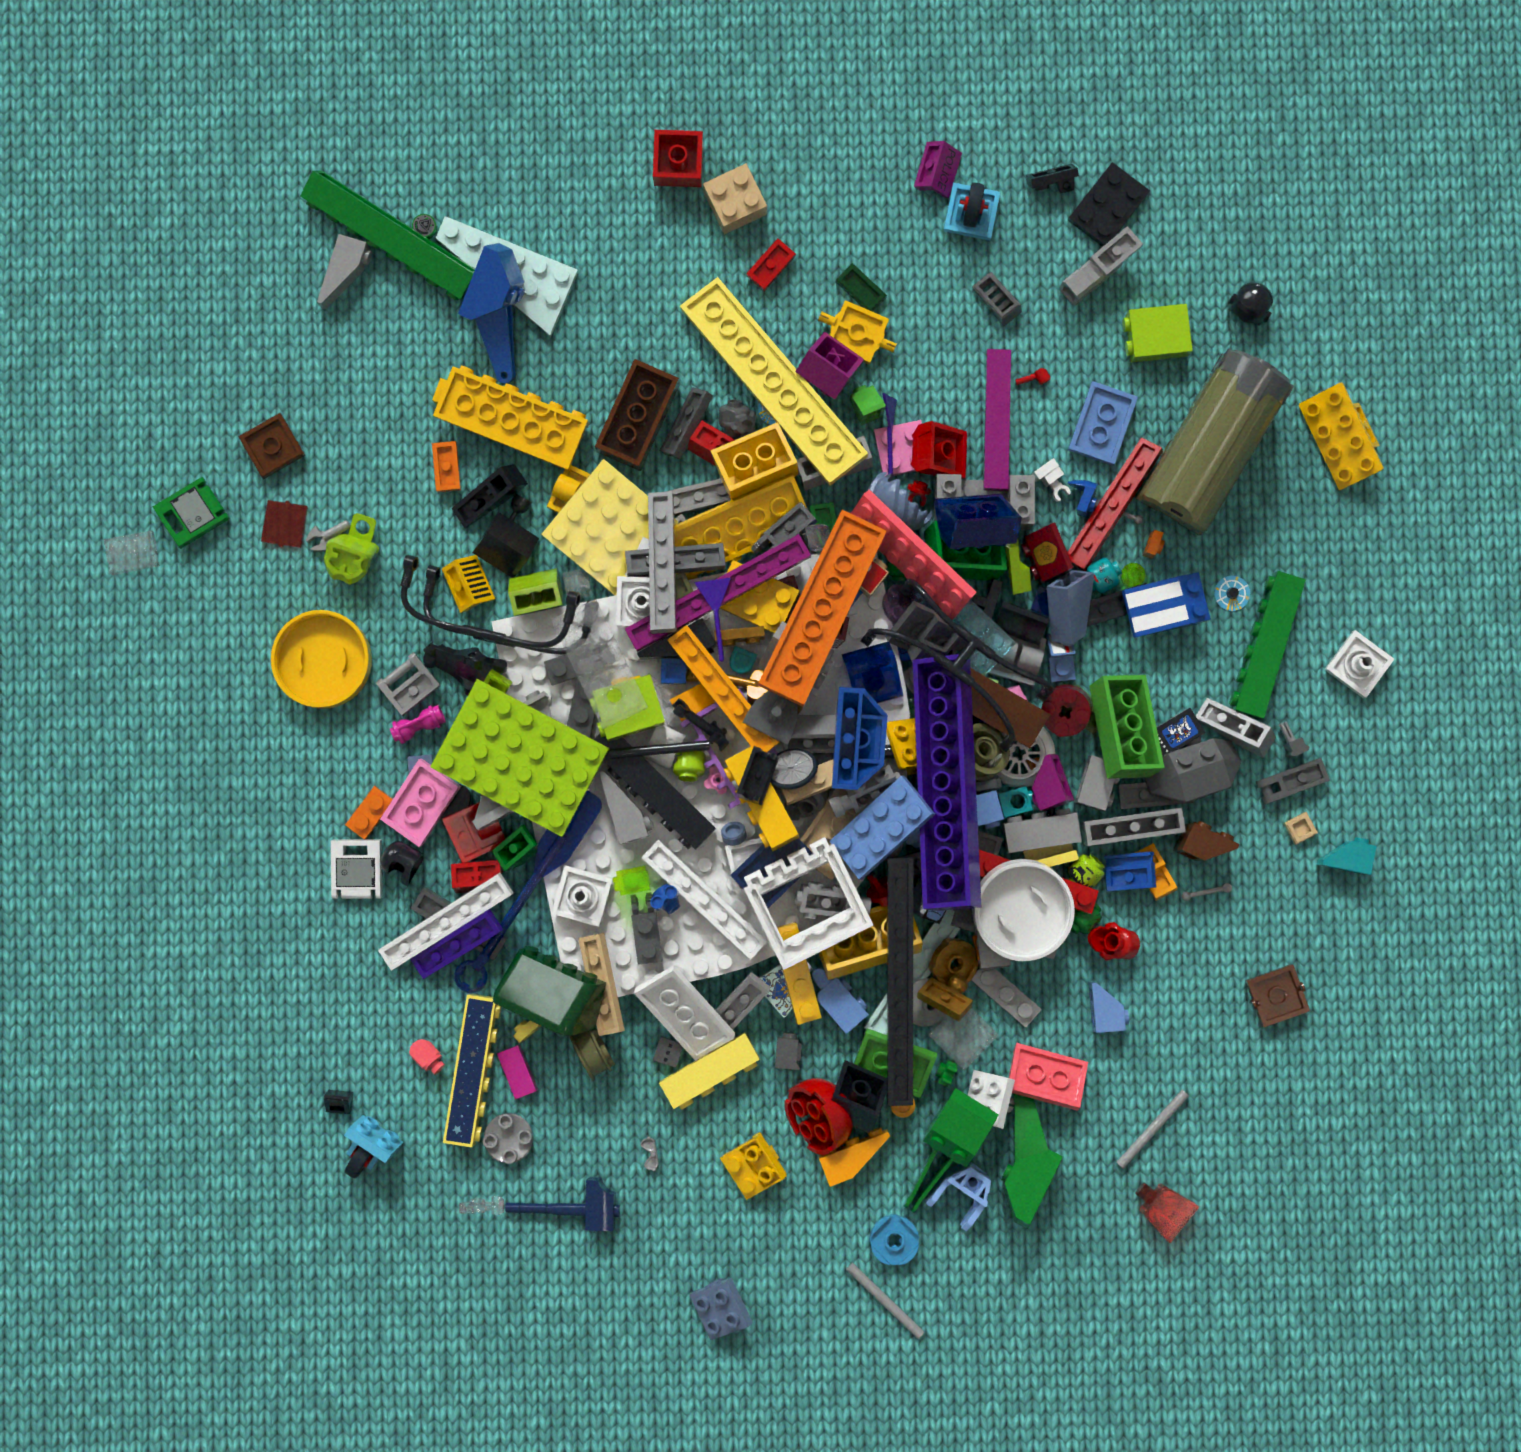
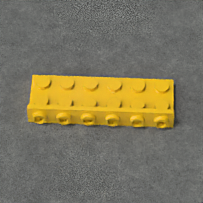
M461 366L460 369L452 367L433 416L435 418L569 471L585 429L590 425L589 421L585 419V414L575 410L569 413L563 410L564 406L550 401L549 404L541 401L540 396L530 392L527 395L519 393V388L506 383L505 386L496 384L497 380L483 374L482 378L474 375V370L468 367Z
M791 473L674 525L675 547L723 543L725 562L732 563L733 560H740L743 554L748 552L754 553L751 550L753 544L764 535L766 530L799 502H802L806 507L794 475ZM705 571L687 572L685 574L687 579L691 580L698 578V574Z

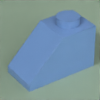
M1088 982L1093 1032L1126 1031V1024H1129L1128 1010H1124V1006L1099 984Z

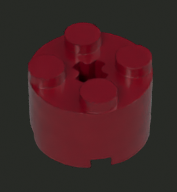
M1063 684L1055 687L1053 693L1049 695L1041 706L1042 710L1050 714L1044 725L1049 731L1059 737H1068L1080 733L1087 726L1092 713V703L1088 694L1082 688L1073 685ZM1063 705L1066 708H1072L1070 715L1061 712Z

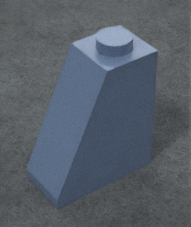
M1072 570L1047 586L1051 640L1053 642H1060L1064 646H1071L1086 636L1094 581L1093 572Z

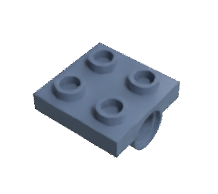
M732 1277L726 1280L724 1278L718 1279L704 1288L693 1291L689 1295L710 1340L742 1330L753 1324Z

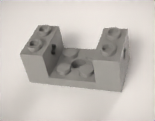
M937 474L934 480V520L1003 525V530H1030L1035 524V475H1010L1008 491H984L983 480H961V474ZM978 499H986L989 503V509L986 511L978 510L976 507Z

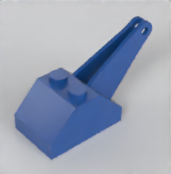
M500 243L484 246L458 314L470 320H476L496 378L499 382L506 384L513 381L516 377L512 305L521 301L524 295L522 287L525 281L513 250Z

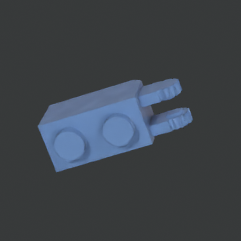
M816 968L812 971L813 981L815 980V983L820 988L817 992V1001L847 1034L869 1015L865 1011L868 1008L867 1004L860 996L856 999L849 992L852 987L843 977L840 980L838 978L827 980L822 968Z

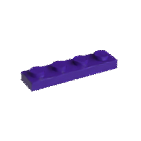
M488 909L410 960L421 977L425 979L498 934L503 928L492 911Z

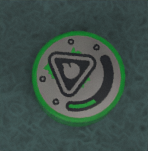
M420 214L414 218L412 229L430 239L436 234L437 224L432 216Z

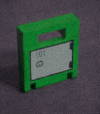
M203 477L152 506L180 549L230 519L227 513L217 517L218 514L225 510L209 485L202 487L206 484ZM173 513L184 528V530L177 534L165 518Z

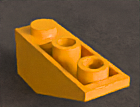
M881 1127L873 1129L868 1133V1137L860 1140L858 1136L853 1137L845 1142V1146L837 1148L827 1155H819V1160L829 1186L831 1187L852 1179L890 1137L888 1130H882Z

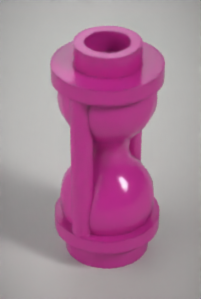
M430 705L421 711L418 718L411 721L402 719L398 722H392L393 727L390 728V732L395 742L400 741L401 744H404L413 738L415 732L421 729L433 730L436 727H442L441 724L446 723V719L439 705L434 707Z

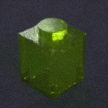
M647 865L616 871L617 876L613 877L615 892L620 891L621 896L651 890Z

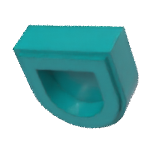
M734 646L729 660L730 667L737 674H747L752 670L758 655Z

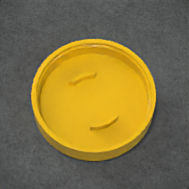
M313 610L294 617L279 631L272 646L271 667L277 684L287 696L308 707L327 709L347 703L363 689L370 675L372 653L365 634L353 621L333 611Z

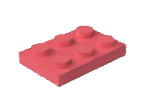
M1016 1043L1009 1072V1078L1015 1080L1012 1093L1078 1111L1081 1106L1088 1062Z

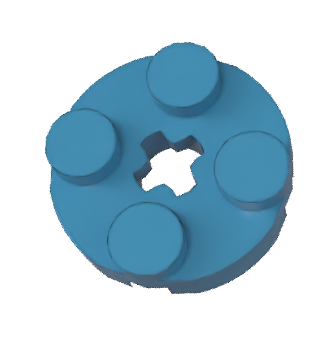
M890 1214L879 1219L874 1224L869 1237L873 1254L879 1261L887 1265H903L914 1258L919 1247V1235L915 1225L908 1218L897 1214ZM891 1234L894 1236L899 1234L901 1236L899 1238L900 1245L893 1244L890 1246L888 1244L890 1242L889 1236Z

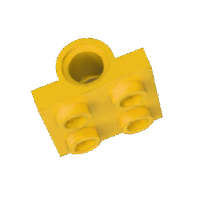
M573 465L570 466L569 471L564 470L553 487L552 496L547 504V508L559 513L590 474Z

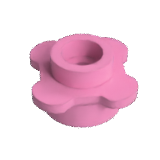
M716 766L710 767V774L708 779L704 781V786L707 789L717 790L719 794L726 793V786L720 790L717 788L718 784L725 781ZM716 778H720V782H716Z

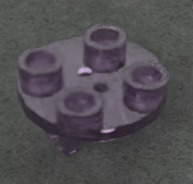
M893 584L884 594L882 601L883 610L893 626L913 601L928 607L927 602L915 588L907 598L899 593L904 584Z

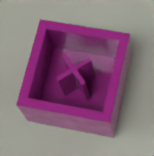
M824 332L808 350L795 372L804 377L807 382H811L818 387L826 396L836 399L851 381L864 359Z

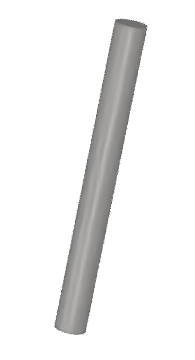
M1181 1090L1116 1162L1122 1169L1139 1153L1186 1101L1189 1095Z
M853 1262L849 1264L846 1270L919 1339L924 1334V1331Z

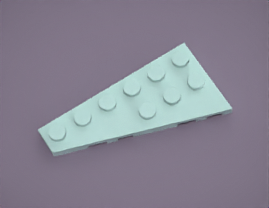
M445 216L437 233L436 240L471 267L476 268L482 250L486 245L500 243L513 250L525 281L522 287L524 295L521 301L513 306L518 308L528 319L551 337L575 282L578 270Z

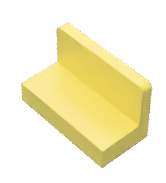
M1072 843L1023 851L1025 859L1038 861L1049 867L1079 859L1077 851L1073 850Z

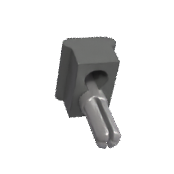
M1287 722L1279 724L1287 742L1283 745L1287 752V758L1298 756L1309 750L1310 747L1305 744L1302 737L1295 738Z

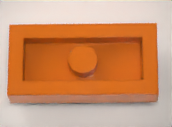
M457 442L432 443L436 492L461 490Z
M374 786L345 826L364 840L367 839L380 822L382 815L393 798Z

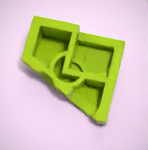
M1011 533L1004 534V544L1011 592L1013 595L1031 591L1030 568L1020 562L1018 538Z

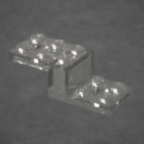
M594 599L577 607L573 624L570 625L569 631L561 643L601 728L605 729L647 709L648 706L597 600ZM565 613L551 619L558 635L564 626L563 618ZM581 626H588L591 629V635L586 639L579 638L577 635V630ZM611 689H618L622 693V697L618 702L614 703L608 700L607 694Z

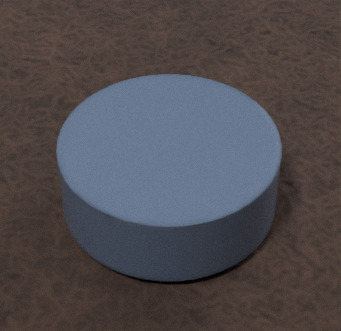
M740 822L727 823L721 829L723 842L730 846L741 844L747 837L745 826Z

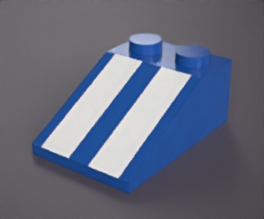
M1199 572L1122 590L1134 638L1193 626L1211 619Z

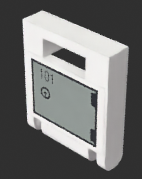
M382 839L331 840L332 899H338L339 890H341L342 899H372V890H375L376 899L382 898V868L380 864ZM346 846H367L368 855H345Z

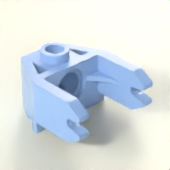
M972 1162L967 1167L958 1164L945 1171L925 1199L926 1204L932 1207L949 1185H954L973 1198V1205L960 1223L961 1228L965 1231L974 1224L984 1208L987 1207L988 1193L991 1185L988 1173Z

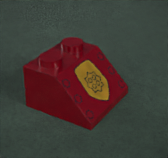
M1055 522L1022 539L1023 544L1020 545L1025 558L1029 557L1032 564L1029 567L1034 580H1038L1040 585L1064 576L1073 569Z

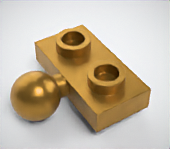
M962 975L952 976L948 986L931 977L917 994L919 1000L958 1022L972 1008L973 1004L972 999L963 995L968 988V982Z

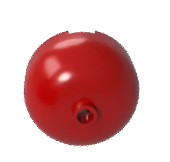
M811 1078L800 1082L788 1090V1099L784 1100L785 1112L795 1135L797 1136L801 1132L804 1140L809 1144L807 1148L816 1154L827 1155L848 1140L853 1129V1123L847 1111L831 1100L836 1085L825 1079ZM808 1114L811 1116L798 1125L796 1115L800 1118Z

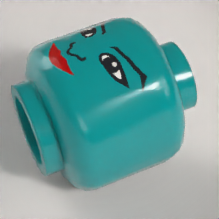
M1102 558L1087 567V572L1094 573L1093 592L1097 590L1098 593L1102 594L1120 584L1118 576L1122 572L1116 561L1111 563L1108 558Z

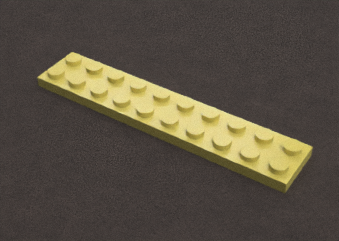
M718 277L680 305L682 312L775 422L779 423L781 429L830 486L868 457V452L804 377L795 372L796 368Z

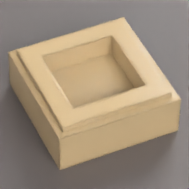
M1303 812L1283 823L1294 845L1318 834L1307 812Z

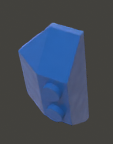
M839 687L832 768V788L858 790L884 766L888 715L865 688Z

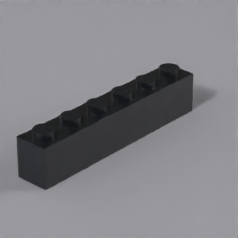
M599 734L594 739L610 749L632 747L624 738L608 742L606 736L601 738ZM608 751L604 759L610 766L607 771L617 781L622 778L627 783L625 789L636 798L640 795L646 801L643 806L652 815L657 812L663 818L660 823L669 832L677 831L681 835L678 840L688 850L691 847L696 850L716 830L642 756L610 759Z

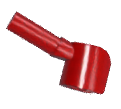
M1040 368L1033 374L1015 379L1016 385L1037 379L1038 383L1042 385L1051 378L1045 368Z

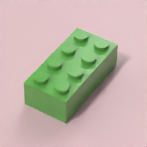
M1146 675L1100 677L1089 688L1107 779L1142 778L1155 775L1165 767Z

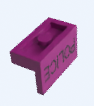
M945 141L927 142L914 187L919 191L934 190L944 198H949L962 153Z

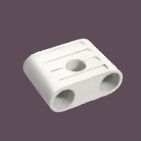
M666 725L656 727L648 745L682 743L686 735ZM676 753L643 757L670 770Z

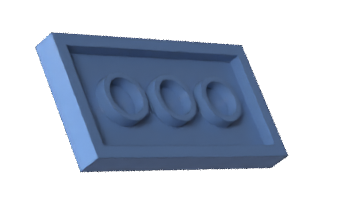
M901 775L829 842L835 845L839 855L857 878L863 880L930 820L935 813L908 779Z

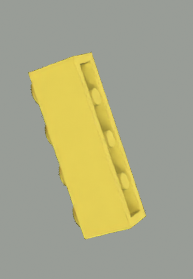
M746 1032L662 1079L659 1084L673 1109L679 1106L682 1110L694 1103L692 1098L701 1094L702 1097H705L715 1091L713 1086L722 1082L725 1085L736 1079L735 1074L742 1069L746 1073L757 1067L756 1061L760 1060V1057Z

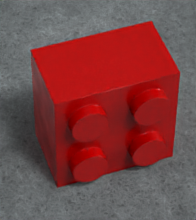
M654 129V186L702 188L703 131Z

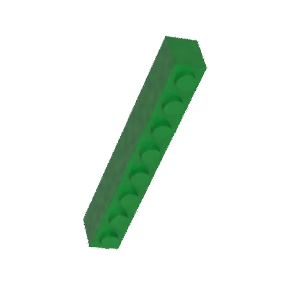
M312 171L300 197L307 200L306 204L315 210L321 209L327 213L326 217L335 223L341 222L346 225L348 232L356 236L360 234L367 239L368 245L376 249L380 247L387 252L386 256L397 262L400 260L405 263L406 269L417 275L420 273L426 277V281L432 286H440L447 290L446 294L455 300L464 299L475 268L324 171Z

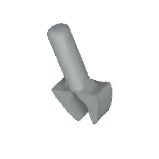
M344 520L325 532L320 531L315 526L308 534L306 542L309 543L315 538H322L319 545L310 549L316 552H326V543L350 529L351 525L347 520Z

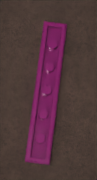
M987 349L984 491H1008L1011 350Z

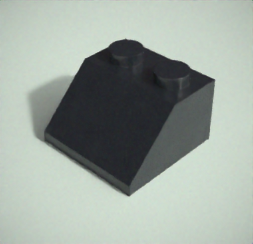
M844 1060L831 1100L847 1111L851 1117L853 1127L870 1133L881 1112L887 1092V1078Z

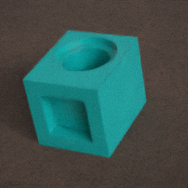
M1027 786L997 794L1004 818L1033 810V793L1031 790H1027ZM1013 795H1019L1023 800V804L1019 809L1012 807L1010 803Z

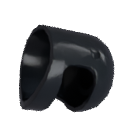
M395 841L383 852L380 863L381 868L388 874L393 870L403 873L400 882L408 887L423 861L424 854L402 841Z

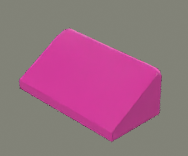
M520 1044L497 1053L515 1099L538 1090Z

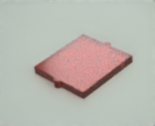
M268 500L261 542L278 544L279 547L285 545L301 548L308 506L291 504L289 501L278 502Z

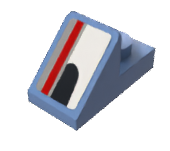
M1046 634L1050 683L1076 680L1073 655L1076 654L1074 645L1064 646L1060 642H1053L1051 634Z

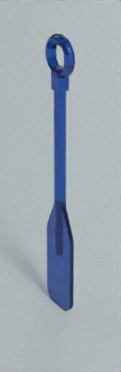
M589 790L587 791L563 837L548 829L545 831L538 843L534 872L501 921L500 925L503 930L490 938L476 960H466L457 966L454 980L461 991L477 993L486 986L488 973L484 967L541 878L570 859L601 812L602 802L598 796ZM466 965H472L473 969L482 973V978H479L476 983L477 988H470L469 984L460 980V975H463Z

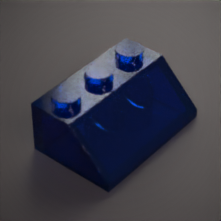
M1002 494L935 498L934 506L939 534L950 549L959 550L965 547L982 548L989 545L1005 546L1006 544L1017 543L1022 517Z

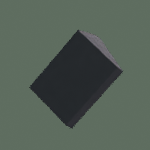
M497 512L472 553L509 577L514 578L529 559L539 538Z
M1003 601L993 629L1039 646L1049 622V617Z

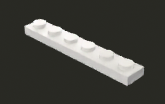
M657 840L641 857L663 879L679 891V894L750 960L768 942L660 840Z
M498 873L381 947L378 951L392 971L511 896L513 891L502 874Z

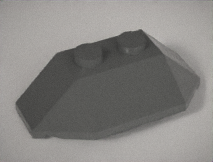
M1212 738L1163 756L1165 768L1151 777L1143 778L1151 794L1160 795L1186 804L1230 789L1242 761L1231 740Z

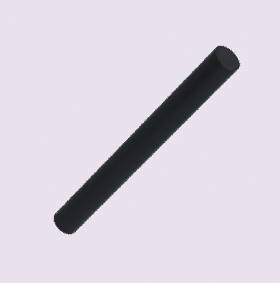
M705 740L609 749L610 759L705 751L710 750L709 741Z

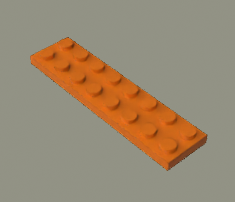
M841 510L759 680L758 686L802 707L804 706L887 530Z

